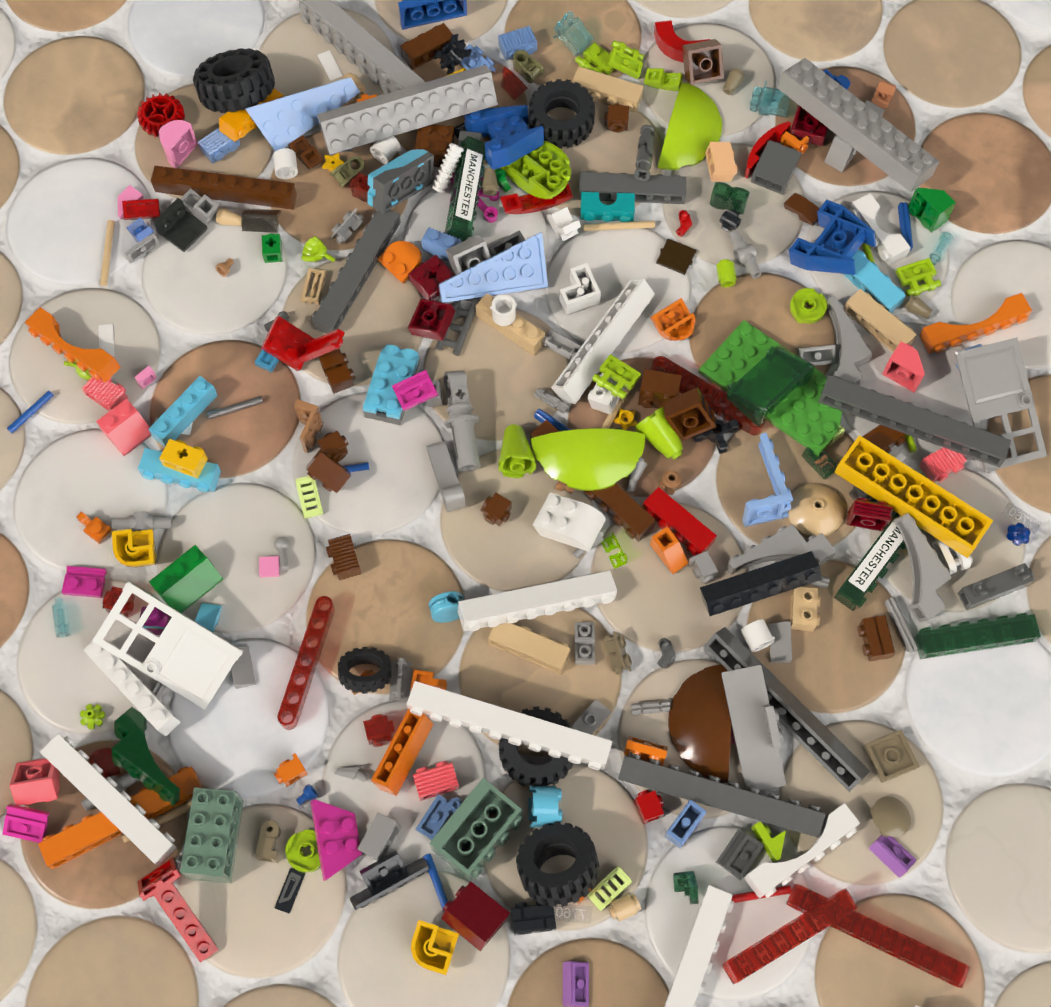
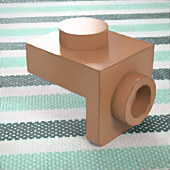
M881 80L871 102L887 110L896 85Z

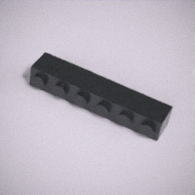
M809 551L700 587V591L709 616H713L820 581L822 576L820 565L813 552Z

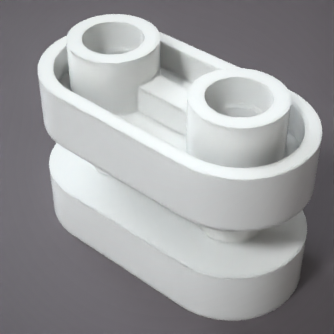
M935 539L932 541V547L937 552L941 563L947 567L949 575L956 573L957 567L961 571L971 567V555L966 558L940 540Z

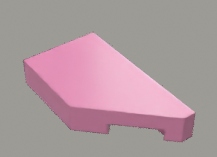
M131 185L118 196V217L120 219L124 218L122 201L142 200L144 198L143 194Z

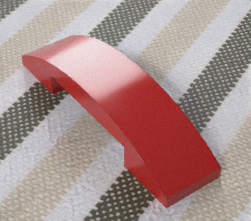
M789 121L771 128L755 143L748 157L744 176L746 179L754 172L760 159L759 156L764 151L768 141L780 143L782 135L786 131H790L791 123Z
M567 183L563 191L552 199L538 198L531 194L518 196L517 193L501 196L500 200L506 214H527L560 205L572 199L573 195Z

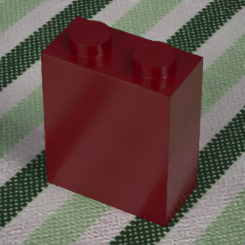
M470 881L466 887L462 885L455 894L457 897L454 901L450 899L442 909L445 912L441 919L481 952L506 922L510 913Z

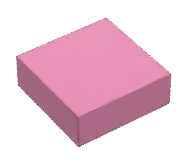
M148 366L136 375L135 379L138 385L144 389L156 380L157 377L153 369Z
M279 556L259 557L260 578L280 577Z

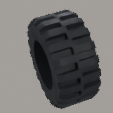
M556 79L555 82H552V80L546 82L545 86L542 84L538 87V91L535 90L533 92L532 98L529 101V127L532 129L543 126L545 141L554 144L560 149L565 146L570 148L573 144L578 145L582 143V140H586L593 130L595 102L592 95L588 93L584 86L581 87V84L577 82L572 83L568 79L566 81ZM564 107L571 109L577 115L569 120L560 121L551 118L547 113L554 108Z
M539 706L533 707V710H528V708L522 709V714L570 728L568 720L562 719V715L558 712H551L550 708L545 707V710H540ZM501 738L499 740V757L502 767L509 773V777L512 780L516 779L518 784L522 786L525 784L529 786L555 785L559 783L561 778L564 779L567 776L568 771L574 764L568 761V758L560 756V758L554 757L550 762L543 765H532L521 758L518 746L509 743L508 739Z
M554 822V825H542L543 828L539 830L536 828L532 831L531 836L527 835L523 840L524 844H521L518 849L519 854L516 856V863L523 888L533 900L537 899L538 903L542 905L548 903L549 906L556 907L557 904H561L563 907L568 906L570 902L576 903L580 901L579 898L581 896L586 897L589 894V888H594L599 877L598 868L600 866L594 843L587 832H583V829L578 826L573 828V825L570 823L561 825L560 822ZM557 855H569L576 859L570 868L561 873L549 874L540 870L548 859Z

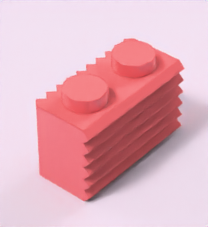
M91 377L81 388L86 396L108 411L112 410L126 398L128 400V396L125 393L126 389L119 383L113 384L111 378L104 383L100 379L95 380Z
M943 447L924 457L919 467L932 482L937 480L942 482L948 478L949 473L954 472L956 474L961 471L967 459L963 454Z
M442 761L437 763L435 768L431 769L422 767L413 774L420 801L459 789L452 762Z

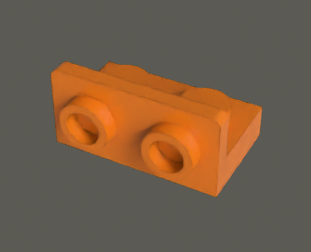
M628 736L624 755L629 756L631 752L641 755V759L649 761V758L661 761L660 765L663 766L668 746Z

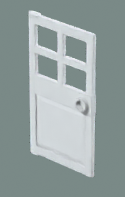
M128 581L92 642L205 710L235 661L243 654V650ZM132 593L149 603L137 623L120 613ZM154 607L172 617L160 637L143 627ZM116 619L133 629L121 649L104 639ZM138 633L156 643L144 663L126 653Z

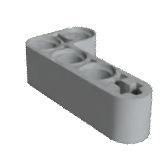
M445 441L427 445L429 459L446 511L451 512L466 507L461 484L458 482Z

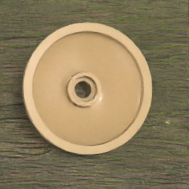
M811 483L797 488L792 493L793 501L790 502L791 510L788 511V519L799 533L807 537L814 534L818 536L823 533L827 537L841 526L845 514L844 504L840 496L833 489L822 484ZM815 504H820L821 508H817Z

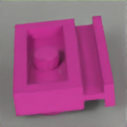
M426 370L392 385L403 411L438 396Z
M66 567L67 572L61 592L63 595L102 598L105 575L107 574L106 569Z
M9 804L6 807L7 814L5 815L2 835L38 843L42 842L43 838L46 837L47 819L50 812Z

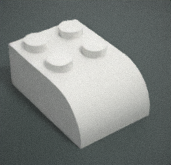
M549 493L533 526L540 536L590 551L606 518L600 511L586 503Z

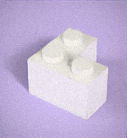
M587 263L570 268V282L572 286L560 289L559 299L566 315L600 304L601 292Z

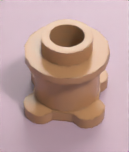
M674 470L666 471L659 482L660 488H664L668 495H673L675 490L682 486L680 474Z

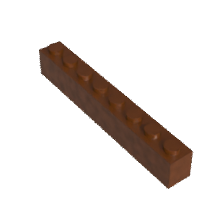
M154 166L151 177L154 191L158 193L184 196L191 188L199 196L203 197L206 195L213 200L294 210L297 197L294 183L163 166Z
M545 420L530 434V444L531 438L560 431L548 420ZM616 483L605 489L584 491L585 496L591 501L594 500L603 513H608L617 526L621 525L631 539L635 538L639 542L654 528L656 520Z

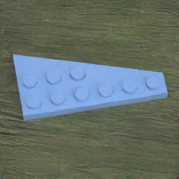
M347 77L306 91L248 107L245 110L273 150L277 151L284 149L289 143L318 124L317 114L340 108L359 94L360 91L352 78Z
M542 232L440 283L441 302L484 297L486 293L492 296L548 287Z

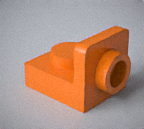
M786 131L782 135L780 144L794 148L803 154L809 146V137L805 136L799 141L796 136Z

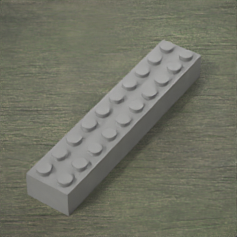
M299 0L298 5L301 10V19L304 23L311 25L313 30L317 34L320 33L327 43H331L340 54H344L351 64L354 63L361 73L369 76L374 84H378L385 94L425 83L422 78L332 0Z
M804 58L783 71L777 87L780 91L910 193L933 176L940 161L833 80L824 71L820 70L811 61Z
M486 65L323 112L317 114L325 146L331 155L498 105L491 71Z

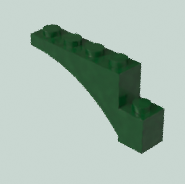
M131 707L114 721V733L120 741L112 747V761L116 766L128 771L132 778L140 780L147 789L159 794L163 801H168L174 806L180 799V788L165 776L154 761L145 738L147 719L143 714Z

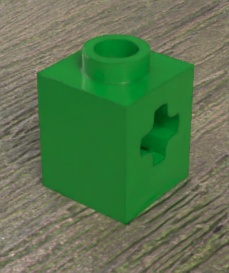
M270 233L261 235L264 262H283L280 234Z

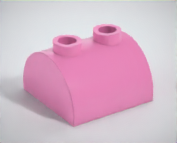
M174 120L163 125L159 130L160 141L167 160L173 168H178L198 145L192 125L183 120Z

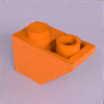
M668 527L651 537L650 546L672 574H675L689 564L679 541Z

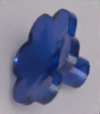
M1023 523L1009 525L1006 535L1008 540L1012 541L1016 546L1029 542V535L1031 534L1029 528H1026Z

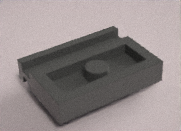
M738 828L715 863L721 865L726 871L741 881L764 845L748 833H745L741 828Z

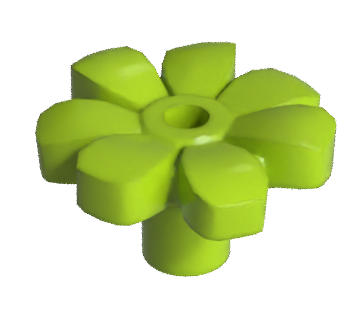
M92 704L86 705L87 711L82 710L80 712V716L83 717L80 723L83 726L87 725L89 730H94L95 724L101 727L103 725L101 719L106 717V713L101 711L102 707L98 704L95 707Z

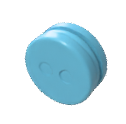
M449 591L433 597L428 604L432 619L439 623L459 619L458 602L465 600L464 595L457 591Z

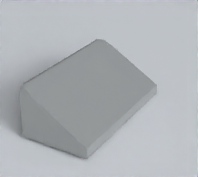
M153 232L123 254L130 264L159 244L156 234Z
M834 344L796 348L797 356L811 366L837 363L836 346Z
M785 621L769 624V631L775 637L774 643L770 645V663H790L792 661L791 622Z
M237 647L243 650V654L233 664L231 673L236 689L255 685L256 682L249 647Z

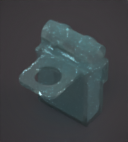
M568 11L556 23L554 27L556 34L553 38H560L576 57L583 52L594 37L583 26L584 23L579 17L574 18V13Z
M767 80L765 81L764 88H754L750 101V111L757 112L759 110L758 114L774 115L786 118L790 101L786 94L779 89L766 87Z

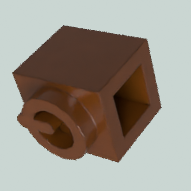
M619 104L608 105V112L604 111V122H607V129L616 133L628 130L629 106Z
M338 431L327 433L322 439L317 441L319 449H322L337 462L343 460L348 454L347 446L349 443L344 435L340 436Z
M495 492L493 497L489 495L486 498L480 511L483 512V517L489 524H496L500 527L502 522H507L511 515L512 501Z

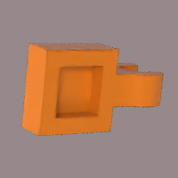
M83 512L76 516L79 519L78 521L86 526L83 530L84 533L98 544L112 531L98 517L91 520Z
M414 669L411 690L414 681L446 690V680L435 679L434 672Z

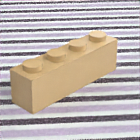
M579 66L572 80V83L577 82L581 84V87L584 86L588 93L592 95L593 101H599L608 105L619 104L629 106V111L635 113L643 97L644 86Z
M859 289L844 306V311L847 315L892 352L895 351L901 341L911 345L917 335L912 328L904 325L897 316L892 315L882 304L876 302L869 293L864 292L862 289Z
M486 293L476 305V316L534 356L544 345L542 340L545 337V333L517 313L512 324L508 326L496 324L493 321L492 310L490 309L494 297Z
M507 622L492 628L488 637L489 645L561 675L571 649L566 643L552 641L545 634L539 633L538 635L531 632L530 628L523 625L519 627L514 625V623Z

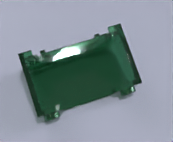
M772 346L762 360L740 380L734 381L728 386L726 398L760 427L766 422L764 417L769 413L771 414L774 408L794 389L800 388L802 385L805 386L811 380L815 366L780 346Z

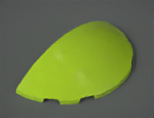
M682 82L674 104L658 169L679 170L682 166L691 165L692 167L697 165L706 156L705 152L710 142H719L721 138L722 118L715 102L701 89Z
M545 140L544 145L510 165L500 167L518 187L535 197L552 199L566 187L571 177L570 161L567 155L560 148Z
M575 429L531 438V444L536 460L540 462L548 476L555 481L559 480L565 483L569 488L593 491L611 487L623 477L626 478L632 473L640 457H642L645 434L619 429Z

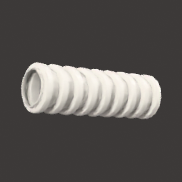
M454 143L449 144L450 148L447 149L446 158L442 160L444 163L440 165L441 169L438 170L439 174L436 175L437 179L434 180L435 184L432 185L434 190L443 194L447 192L448 183H451L450 178H453L452 173H455V167L457 168L458 166L457 162L460 161L459 157L462 156L461 152H464L461 146Z

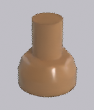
M228 258L225 262L218 263L215 269L221 276L226 277L234 261Z
M558 481L554 488L557 491L565 490L570 494L574 491L573 488L567 487L561 481Z

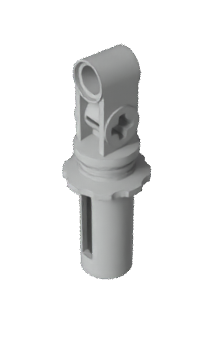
M445 371L444 386L449 406L447 408L449 419L444 421V425L446 428L452 429L458 470H476L481 466L474 424L480 420L479 416L472 415L473 405L469 401L465 371Z

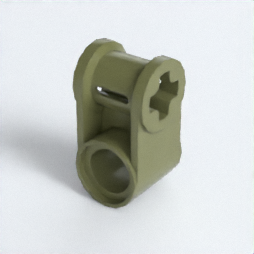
M518 50L514 53L513 69L528 83H533L538 75L544 74L543 66L526 51Z
M353 156L334 169L330 175L334 176L340 184L339 187L342 188L361 172L364 167V161L358 156ZM351 163H357L359 169H353Z

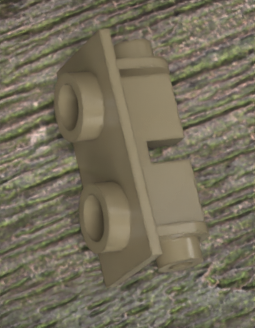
M613 631L614 637L607 635L604 641L608 655L616 654V656L609 658L612 670L616 675L622 674L623 669L631 672L630 665H632V660L625 650V638L623 635Z

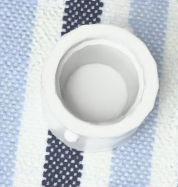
M391 136L376 141L371 146L370 152L379 162L387 164L400 150L401 146L397 139Z
M286 148L274 152L275 175L280 179L294 178L298 174L295 152Z
M501 294L492 301V306L490 307L492 318L500 326H508L516 318L517 303H515L511 296Z
M763 619L752 622L741 629L749 646L748 650L751 652L760 651L774 643L775 637L771 635Z

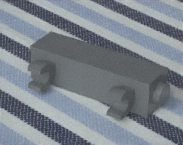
M1026 563L962 587L957 594L967 611L1028 587L1034 581V575Z

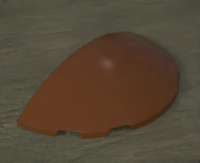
M722 664L706 667L691 675L682 683L670 705L668 728L672 744L675 745L680 758L689 768L700 772L704 778L708 779L709 775L721 778V783H728L731 718L721 675L722 672L728 670Z

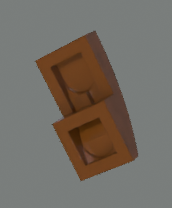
M303 135L288 144V147L295 152L296 157L309 170L324 161L315 147L311 146Z
M794 193L784 202V208L798 214L799 220L812 226L818 222L817 211L820 208L805 197Z

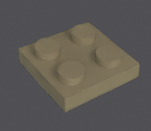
M902 730L864 745L881 783L920 767Z

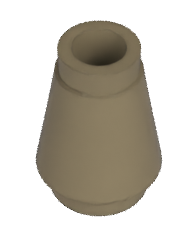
M733 68L728 74L723 92L727 95H732L744 81V72L738 68Z
M492 168L484 169L481 190L486 196L496 195L499 190L495 169L492 170Z
M911 295L904 305L907 312L926 319L933 311L918 296Z

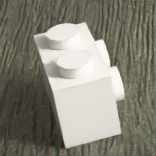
M609 378L608 381L616 386L617 382ZM597 383L588 394L591 408L607 414H612L620 399L618 396L611 395V392L606 388L597 386Z

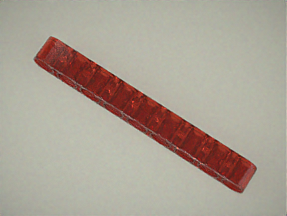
M794 884L786 903L791 908L958 988H963L970 970L968 965L804 886Z

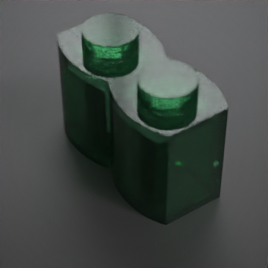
M715 182L710 205L716 209H727L729 212L734 209L742 215L744 214L750 192L744 188L732 187L723 182Z

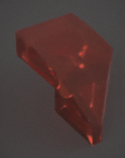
M507 67L502 69L501 87L515 100L528 88Z

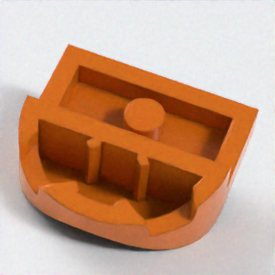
M396 241L390 244L377 260L404 284L409 279L408 273L422 264V253L417 246L410 242Z
M682 298L650 317L659 334L670 341H680L688 338L693 333L694 323L696 322L694 313H690Z

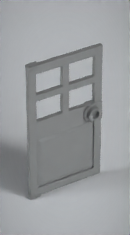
M1018 338L954 352L973 427L981 428V420L1000 416L1005 433L1002 436L1011 440L1009 446L1011 458L1005 459L1000 468L1047 456ZM1027 409L1032 427L1011 432L1007 414ZM1033 433L1038 451L1017 456L1013 437ZM982 462L984 473L1000 469L994 465Z

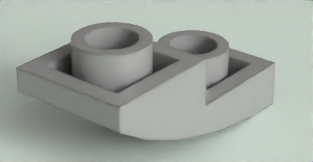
M575 622V665H595L594 622Z

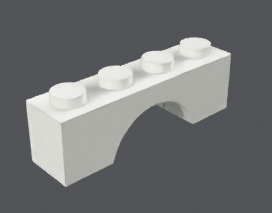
M870 193L852 202L850 212L875 231V248L879 252L881 259L889 266L907 257L910 246L901 234H889L879 228L875 218L880 205Z

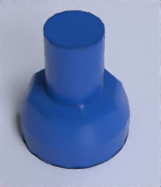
M307 784L303 789V794L296 801L299 805H302L308 799H316L318 793L310 784Z

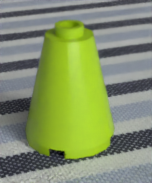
M664 406L635 426L636 431L645 434V439L667 459L672 458L675 460L683 454L681 450L684 448L680 438L665 418Z
M511 424L504 430L498 470L503 472L505 477L522 478L523 474L529 472L530 475L535 471L536 460L523 428L517 424Z

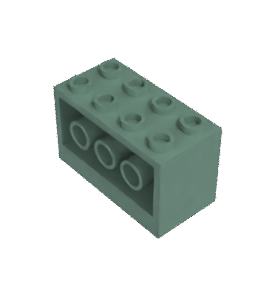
M482 778L429 843L431 850L468 881H471L472 878L477 879L483 871V864L486 861L489 863L494 858L496 848L499 845L503 846L509 839V832L512 829L516 830L522 823V809ZM496 814L497 817L491 819L489 815ZM483 830V834L476 835V831ZM464 846H470L469 851L464 852L462 848Z
M194 787L180 873L188 879L231 884L244 800L236 791Z

